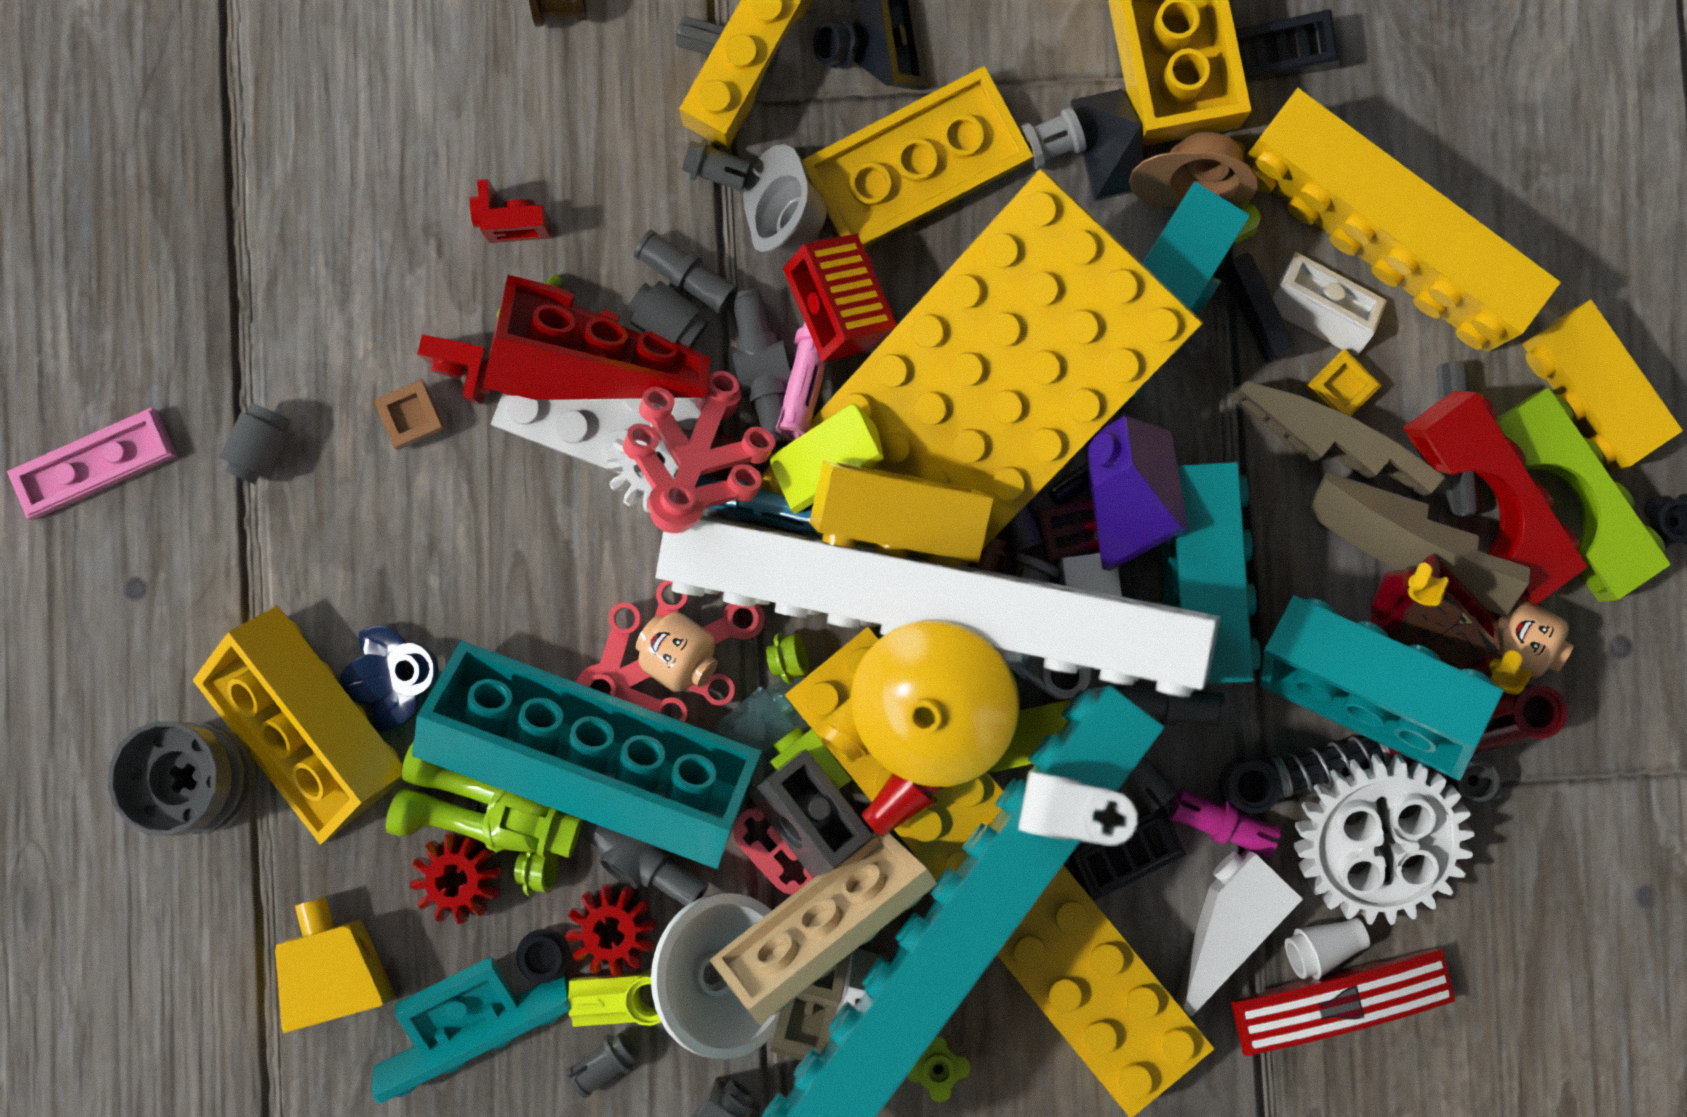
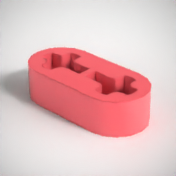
M758 806L748 808L740 814L734 826L735 841L776 888L783 893L793 895L813 878L804 868L803 873L807 878L801 883L795 878L790 879L788 882L782 879L780 875H782L785 867L775 855L782 850L792 861L798 860V858L772 825L767 830L768 836L777 844L772 850L759 839L754 840L752 843L747 841L745 835L749 827L745 821L752 817L755 821L759 822L765 817Z

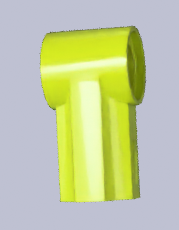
M652 968L642 973L621 974L616 977L604 975L571 978L567 998L571 1006L569 1017L571 1018L572 1026L633 1022L651 1026L660 1023L661 1020L656 1008H650L645 1005L640 996V987L646 984L651 985Z

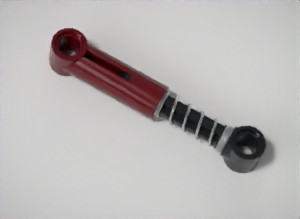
M1526 685L1520 694H1509L1503 691L1490 718H1498L1500 723L1486 727L1473 754L1534 738H1549L1557 734L1563 728L1567 719V705L1562 695L1555 689L1545 685ZM1530 698H1533L1540 707L1539 718L1533 725L1528 724L1523 716L1524 705ZM1350 737L1346 744L1337 745L1330 742L1326 749L1319 751L1310 747L1307 749L1306 754L1300 756L1288 753L1285 758L1278 756L1271 758L1268 755L1257 759H1235L1229 762L1221 771L1218 780L1219 792L1225 802L1231 803L1239 810L1248 813H1263L1271 809L1276 803L1282 802L1284 797H1291L1294 790L1308 787L1312 791L1313 785L1328 781L1330 785H1333L1334 782L1330 771L1333 769L1344 777L1351 775L1350 760L1355 759L1363 770L1370 769L1372 754H1377L1385 767H1389L1395 754H1400L1407 764V770L1415 760L1369 738L1359 740L1355 737ZM1254 771L1261 780V788L1256 797L1245 800L1238 791V782L1244 773Z

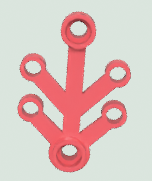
M716 371L709 375L706 397L695 398L696 405L701 413L690 441H688L672 415L675 404L673 395L661 387L648 388L644 392L639 405L640 415L650 422L654 428L646 424H635L627 431L623 450L629 458L636 461L653 490L648 499L650 517L659 529L667 533L679 534L692 528L700 521L703 509L734 500L741 502L753 500L762 483L759 471L744 463L761 464L768 461L775 446V438L767 429L751 427L745 432L742 441L710 449L720 421L734 415L742 395L738 380L728 372ZM651 403L658 404L662 406V408L655 407ZM659 437L679 467L674 479L655 453ZM635 440L643 441L647 445L638 444ZM752 443H757L761 445L763 448L757 447ZM733 467L726 481L695 488L699 476ZM737 480L744 481L748 483L750 486H745L739 483Z
M663 581L656 591L659 605L655 616L662 615L665 617L670 613H679V610L688 603L689 595L682 594V599L678 604L668 605L664 601L663 593L668 586L673 584V581ZM623 602L615 605L609 613L611 631L600 663L584 669L576 683L592 688L597 680L604 679L610 684L611 696L662 714L663 708L667 704L675 703L682 711L679 721L686 723L689 711L687 705L681 699L670 697L660 700L630 688L651 677L641 669L638 660L621 668L630 634L640 628L642 614L633 604ZM729 603L723 612L722 618L703 628L714 636L716 644L732 636L739 640H750L758 636L763 630L765 613L759 604H755V607H747ZM743 608L749 609L753 614V623L746 629L738 628L733 620L734 614ZM622 609H630L635 615L634 624L630 628L622 629L616 622V616ZM714 674L703 686L698 687L693 684L686 690L704 695L708 702L720 706L729 703L734 698L736 686L729 676ZM718 679L726 681L730 689L728 696L723 700H717L710 694V685Z

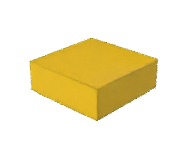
M1344 348L1304 388L1321 405L1352 416L1382 385Z

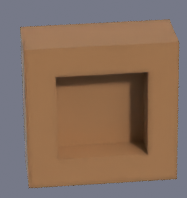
M422 379L373 400L391 444L396 450L403 449L446 430L427 384Z

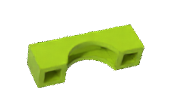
M1548 387L1530 395L1500 415L1495 422L1504 436L1513 440L1523 451L1526 457V463L1523 466L1526 470H1540L1552 474L1563 481L1574 493L1582 513V532L1579 539L1581 549L1578 552L1588 566L1579 575L1598 602L1619 600L1663 571L1671 563L1663 553L1665 545L1661 537L1650 526L1644 525L1633 510L1635 503L1629 491L1621 483L1613 481L1602 465L1604 457L1598 446L1592 440L1583 438L1572 422L1574 414L1569 404L1560 395L1553 394Z

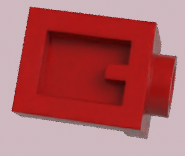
M489 179L477 180L478 196L470 197V215L473 227H480V231L489 243L551 239L550 217L542 205H535L534 201L528 199H514L504 202V208H498L497 193Z
M425 334L421 335L417 355L432 364L430 371L454 378H462L463 370L468 371L463 397L471 403L482 405L485 393L491 394L493 392L491 389L483 388L489 351L482 346Z

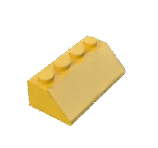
M278 605L229 631L192 680L231 731L235 732L246 744L252 758L320 845L328 841L386 795L402 778L403 765L397 752L393 747L384 742L368 721L362 707L352 701L335 679L330 666L320 660L303 638L298 625L289 620Z

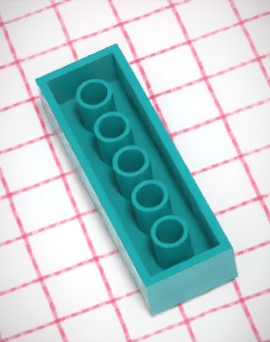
M461 640L417 715L412 756L718 869L749 791L762 751Z

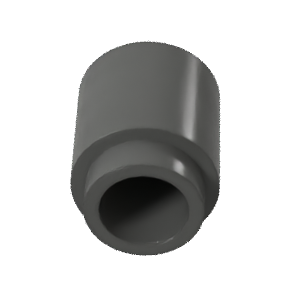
M661 280L653 287L647 283L643 284L628 306V309L634 313L630 323L643 333L653 331L673 343L679 342L689 348L695 345L709 323L700 316L701 309Z
M251 402L246 414L240 412L220 455V458L229 462L225 472L253 484H256L259 476L270 479L290 437V433H287L286 430L291 420Z

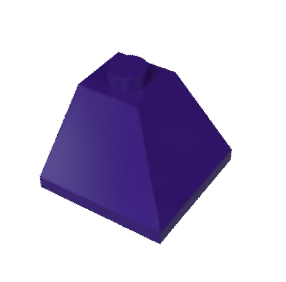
M1123 416L1094 434L1087 441L1088 477L1102 569L1111 571L1188 529L1171 431Z

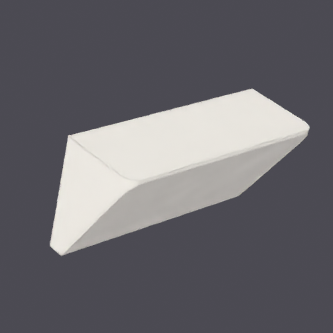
M1297 252L1291 258L1272 294L1274 303L1282 318L1342 350L1345 348L1354 356L1359 355L1373 337L1387 304L1386 299Z

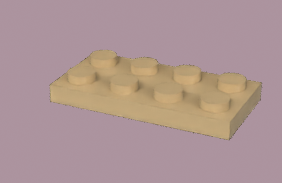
M873 831L871 833L872 837L834 869L814 877L709 959L758 1025L762 1024L772 1015L784 1010L793 998L817 979L828 975L837 963L861 944L872 940L880 929L904 910L915 906L924 894L937 885L929 870L893 836L887 834L885 837H882Z

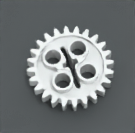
M1372 754L1370 769L1363 770L1355 759L1350 760L1351 775L1346 778L1334 769L1330 771L1335 785L1328 789L1316 784L1314 789L1321 799L1318 804L1303 802L1301 805L1311 820L1295 823L1299 835L1305 838L1294 843L1299 857L1304 858L1298 865L1304 877H1311L1308 880V884L1315 895L1323 893L1322 898L1330 910L1340 905L1342 912L1349 920L1361 909L1362 916L1366 923L1370 925L1375 921L1378 912H1383L1390 925L1395 924L1397 910L1402 909L1414 920L1417 918L1416 904L1421 901L1427 907L1434 910L1437 907L1432 894L1437 890L1451 896L1453 891L1446 880L1449 876L1465 877L1466 873L1456 860L1472 858V851L1462 841L1474 837V831L1467 822H1463L1471 814L1462 802H1458L1461 795L1452 784L1445 786L1447 780L1439 771L1434 770L1428 774L1426 766L1416 760L1407 770V764L1400 754L1394 755L1389 767H1385L1377 754ZM1379 797H1384L1381 819L1390 832L1385 835L1382 830L1380 816L1377 813V799ZM1419 805L1417 811L1412 816L1404 819L1399 818L1401 811L1407 806ZM1357 811H1365L1364 817L1358 823L1344 825L1349 815ZM1381 845L1385 849V857L1390 866V879L1387 882H1384L1386 862L1377 847ZM1422 855L1419 862L1414 866L1402 867L1405 860L1409 857ZM1362 861L1369 862L1361 872L1348 874L1350 868L1356 863Z

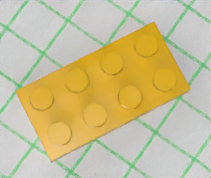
M984 65L803 159L802 162L808 181L825 200L827 217L837 236L858 233L865 249L1032 162L1034 156Z

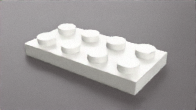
M502 393L491 425L609 470L606 467L607 459H623L624 454L620 453L612 445L614 440L620 439L624 441L630 426L635 424H646L649 426L650 422L646 421L639 413V405L642 399L533 400ZM674 398L675 404L672 415L688 441H690L701 411L696 405L695 398ZM651 403L655 407L662 408V406L658 404ZM662 457L660 460L664 464L666 462L664 457ZM609 470V471L614 472V473H617V474H619V475H621V474L624 473V472H617V471ZM640 471V477L643 478L644 474Z

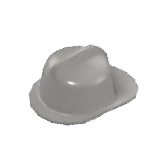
M786 144L775 145L762 153L751 168L743 193L744 210L751 231L754 249L761 253H768L777 249L793 254L804 243L820 240L819 232L826 219L827 205L823 196L808 181L802 159L796 149Z

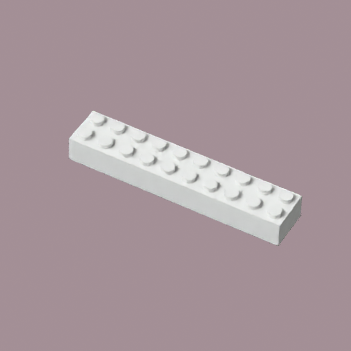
M702 515L700 521L695 526L683 533L672 534L663 531L655 576L658 579L673 581L671 591L677 593L704 596V593L719 595L721 591L724 592L723 602L747 607H755V604L769 605L770 602H775L774 612L807 618V614L820 615L821 612L828 613L827 623L859 629L860 625L872 626V622L882 624L880 634L883 635L897 627L915 621H948L967 627L980 634L1007 661L1022 662V658L1029 659L1030 655L1044 657L1043 667L1051 670L1076 674L1078 669L1083 670L1084 666L1101 669L1099 678L1105 681L1133 685L1134 681H1138L1139 677L1156 680L1157 691L1184 697H1190L1191 692H1194V688L1202 690L1209 681L1221 616L968 566L960 565V567L956 568L939 565L928 561L927 558L908 555L907 558L894 557L875 551V548L855 545L854 548L836 546L822 541L820 537Z

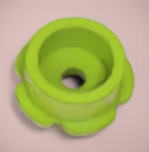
M781 632L775 634L774 645H770L766 649L769 669L774 677L781 676L787 684H792L793 679L807 675L809 672V660L805 644L799 634L783 636Z
M522 852L519 854L515 863L514 877L517 884L523 885L525 895L534 896L535 892L550 893L553 890L559 872L558 855L551 852L547 857L538 856L537 852Z

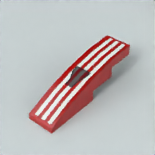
M1428 948L1388 962L1372 961L1331 975L1326 974L1320 979H1314L1312 976L1231 1001L1243 1055L1251 1056L1306 1044L1408 1017L1455 1002V997L1443 949Z

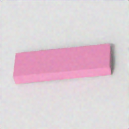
M151 407L8 470L7 473L26 518L36 520L178 456L158 410Z

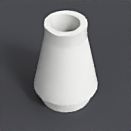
M1358 918L1344 922L1297 928L1294 931V936L1285 939V951L1295 973L1301 979L1311 976L1314 979H1320L1359 951L1370 947L1368 932Z

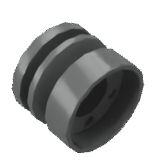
M154 721L134 729L118 745L109 764L108 790L116 812L128 826L142 833L163 836L212 833L230 826L246 810L255 790L256 768L249 748L235 732L218 724Z

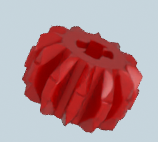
M451 832L444 837V848L435 840L425 844V850L430 859L418 857L413 860L412 866L417 871L424 873L425 877L410 881V889H426L428 895L417 903L421 910L434 903L438 904L434 913L435 921L443 922L452 910L454 920L460 925L468 921L469 909L479 917L488 911L483 897L487 899L499 897L501 890L497 886L488 883L487 880L501 876L503 869L499 866L486 867L485 861L493 857L494 851L486 848L476 854L475 850L478 840L467 836L461 846L457 834ZM455 865L459 866L456 871L457 873L464 871L467 876V882L459 886L458 891L454 890L457 884L449 885L446 879V874L453 871Z
M604 884L601 887V901L594 893L587 891L581 896V899L588 911L581 908H573L568 914V917L573 922L583 927L567 931L566 940L572 942L583 940L584 945L575 951L573 957L576 961H580L589 952L595 956L590 965L591 973L597 974L603 967L605 960H608L612 976H620L623 970L622 958L630 967L637 969L641 966L642 959L636 949L644 952H651L654 949L655 942L640 933L655 930L658 927V921L653 918L640 920L639 915L644 913L651 903L648 899H644L635 907H632L629 902L634 893L633 888L626 886L621 892L619 900H615L612 884ZM612 917L619 920L618 930L625 934L624 940L620 935L613 942L606 940V929L599 926L600 921L602 920L603 924H606Z

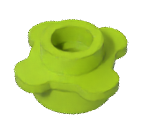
M936 1036L907 1074V1077L910 1081L920 1082L926 1087L932 1100L944 1102L950 1098L951 1088L955 1083L969 1075L970 1063L966 1057L956 1056L947 1047V1042L944 1038ZM937 1064L943 1066V1072L940 1074H936L933 1071V1067Z

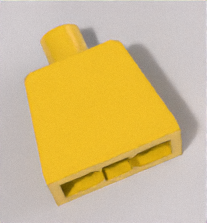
M327 896L295 905L302 935L276 944L275 949L283 1033L380 1007L395 998L391 983L367 930L360 919L334 926Z

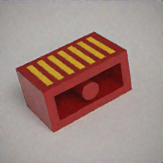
M858 233L804 243L783 267V271L822 363L874 351L896 328L897 324L894 319L892 306L885 299L874 273L872 260L865 252Z

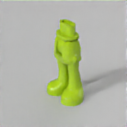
M414 741L412 742L403 763L402 778L404 782L455 793L488 804L486 814L479 813L437 799L413 788H402L395 795L386 818L387 833L399 837H410L424 827H436L484 842L487 849L496 853L506 849L520 852H537V855L541 857H547L551 852L571 858L576 847L583 819L413 757Z

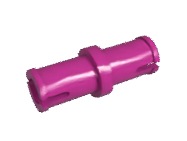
M1180 788L1176 792L1172 803L1176 804L1177 807L1176 809L1170 807L1168 814L1170 820L1178 821L1210 834V838L1214 842L1223 845L1228 841L1259 853L1265 858H1270L1277 848L1278 843L1272 842L1271 839L1272 837L1280 839L1281 829L1279 826L1270 825L1238 812L1239 809L1227 801L1220 805L1190 793L1184 788Z

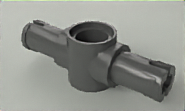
M749 289L740 291L731 297L740 338L736 343L738 351L732 352L743 398L748 397L750 404L755 405L760 427L767 429L773 434L775 438L774 449L785 447L791 442L781 439L775 433L791 375V366L784 340L778 341L777 334L770 330L761 290Z
M583 820L579 835L596 846V853L601 856L599 859L601 866L621 883L633 889H637L640 884H643L648 889L654 885L684 907L704 897L709 886L708 883L672 859V852Z

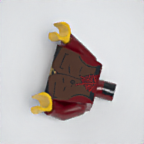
M1434 553L1424 559L1414 569L1389 571L1383 576L1371 603L1372 624L1383 629L1388 634V638L1408 647L1410 645L1425 647L1436 653L1441 662L1458 670L1472 669L1492 679L1493 683L1506 693L1520 694L1524 690L1532 676V672L1529 669L1519 668L1523 662L1522 656L1515 650L1507 651L1504 656L1498 653L1500 652L1495 617Z

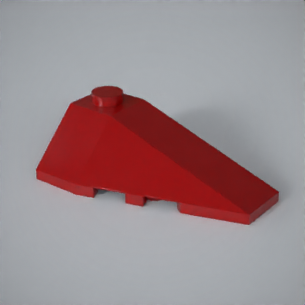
M507 274L489 352L483 388L533 400L642 399L644 392L651 387L664 388L674 398L706 397L709 383V356L679 342L673 343L653 331H647L642 334L632 331L618 323L620 315L605 308L598 315L574 304L576 295L560 287Z

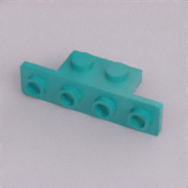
M490 956L395 1003V1017L414 1046L373 1067V1098L377 1104H381L393 1097H403L415 1090L418 1085L442 1073L454 1072L461 1068L468 1060L484 1052L505 1047L515 1037L539 1025H548L555 1022L563 1013L571 1009L567 998L569 982L565 975L562 974L552 982L540 983L515 995L496 962Z

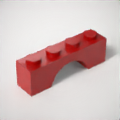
M1453 390L1405 425L1403 429L1424 462L1436 471L1452 475L1472 471L1488 483L1496 496L1500 519L1497 535L1487 554L1530 567L1529 584L1519 597V600L1529 601L1537 605L1588 567L1578 552L1581 549L1580 541L1571 529L1564 524H1560L1551 510V507L1554 506L1551 495L1540 483L1533 481L1523 466L1526 463L1523 451L1513 440L1506 438L1495 422L1499 418L1498 413L1492 403L1485 396L1477 392Z

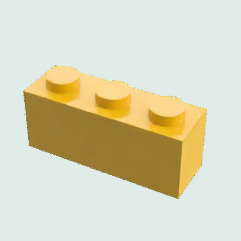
M1591 299L1571 309L1521 343L1527 351L1526 360L1532 371L1539 378L1546 379L1555 393L1560 395L1569 404L1574 414L1572 422L1577 423L1584 435L1598 446L1604 457L1602 465L1607 466L1610 472L1632 466L1683 431Z
M823 459L809 524L819 533H823L822 541L832 545L854 548L856 540L877 543L875 551L882 554L907 558L909 550L929 553L928 561L958 568L960 567L961 559L979 563L994 498L978 489Z

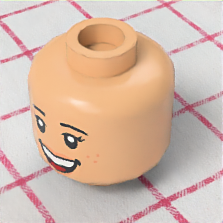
M1529 601L1519 603L1515 608L1511 609L1507 617L1500 615L1497 620L1500 652L1498 653L1504 656L1507 651H1517L1523 658L1519 668L1529 669L1532 672L1530 679L1540 678L1548 668L1558 673L1573 650L1574 645L1565 641L1569 632L1567 621Z
M670 613L665 617L662 615L655 616L644 627L636 642L635 648L639 651L638 662L641 669L674 692L684 691L693 684L698 687L703 686L710 679L718 664V661L713 658L716 646L714 636L682 613Z

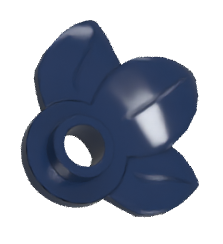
M384 625L371 626L359 631V643L364 655L354 659L344 668L339 684L352 700L361 703H372L375 728L378 731H388L407 723L415 715L419 694L429 690L438 675V662L435 655L427 647L419 643H407L396 629ZM406 661L411 662L414 667V675L411 679L405 671Z

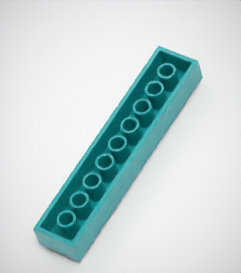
M1111 686L1088 689L1085 693L1080 690L1061 714V717L1067 722L1060 732L1052 737L1047 734L1029 756L1028 761L1034 764L1030 772L1080 781L1084 785L1117 792L1164 727ZM1029 773L1024 780L1020 779L1018 781L1014 778L1006 786L995 802V805L1001 811L990 825H985L981 822L970 834L962 847L968 853L966 858L956 871L947 867L936 880L937 885L929 891V894L934 898L933 902L922 916L917 912H913L895 936L900 945L889 961L881 956L873 964L861 982L865 986V993L855 1006L846 1002L841 1007L827 1028L831 1031L829 1035L830 1040L821 1052L814 1047L809 1050L794 1071L793 1075L797 1077L794 1082L795 1087L787 1097L778 1093L764 1110L761 1117H876L1081 841L1074 838L1067 840L1048 837L1018 829ZM1103 810L1094 811L1093 819L1095 821Z

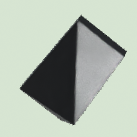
M863 0L853 24L860 38L859 52L853 61L886 86L919 91L929 88L915 0Z
M1122 89L1071 100V108L1079 119L1086 141V150L1082 152L1093 201L1132 193L1129 183L1133 169L1143 161L1141 123Z

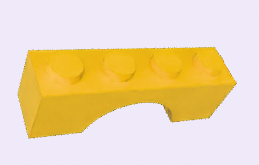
M740 0L679 107L682 125L728 150L753 106L760 83L774 54L795 22L804 17L813 0Z

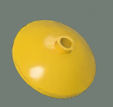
M922 620L907 623L893 629L881 637L868 650L854 676L851 707L854 723L862 742L882 766L910 782L926 786L945 787L973 780L984 774L999 761L1011 743L1016 731L1019 718V695L1010 667L999 651L988 640L973 630L956 623L941 620ZM918 707L930 708L935 715V721H923L918 715Z

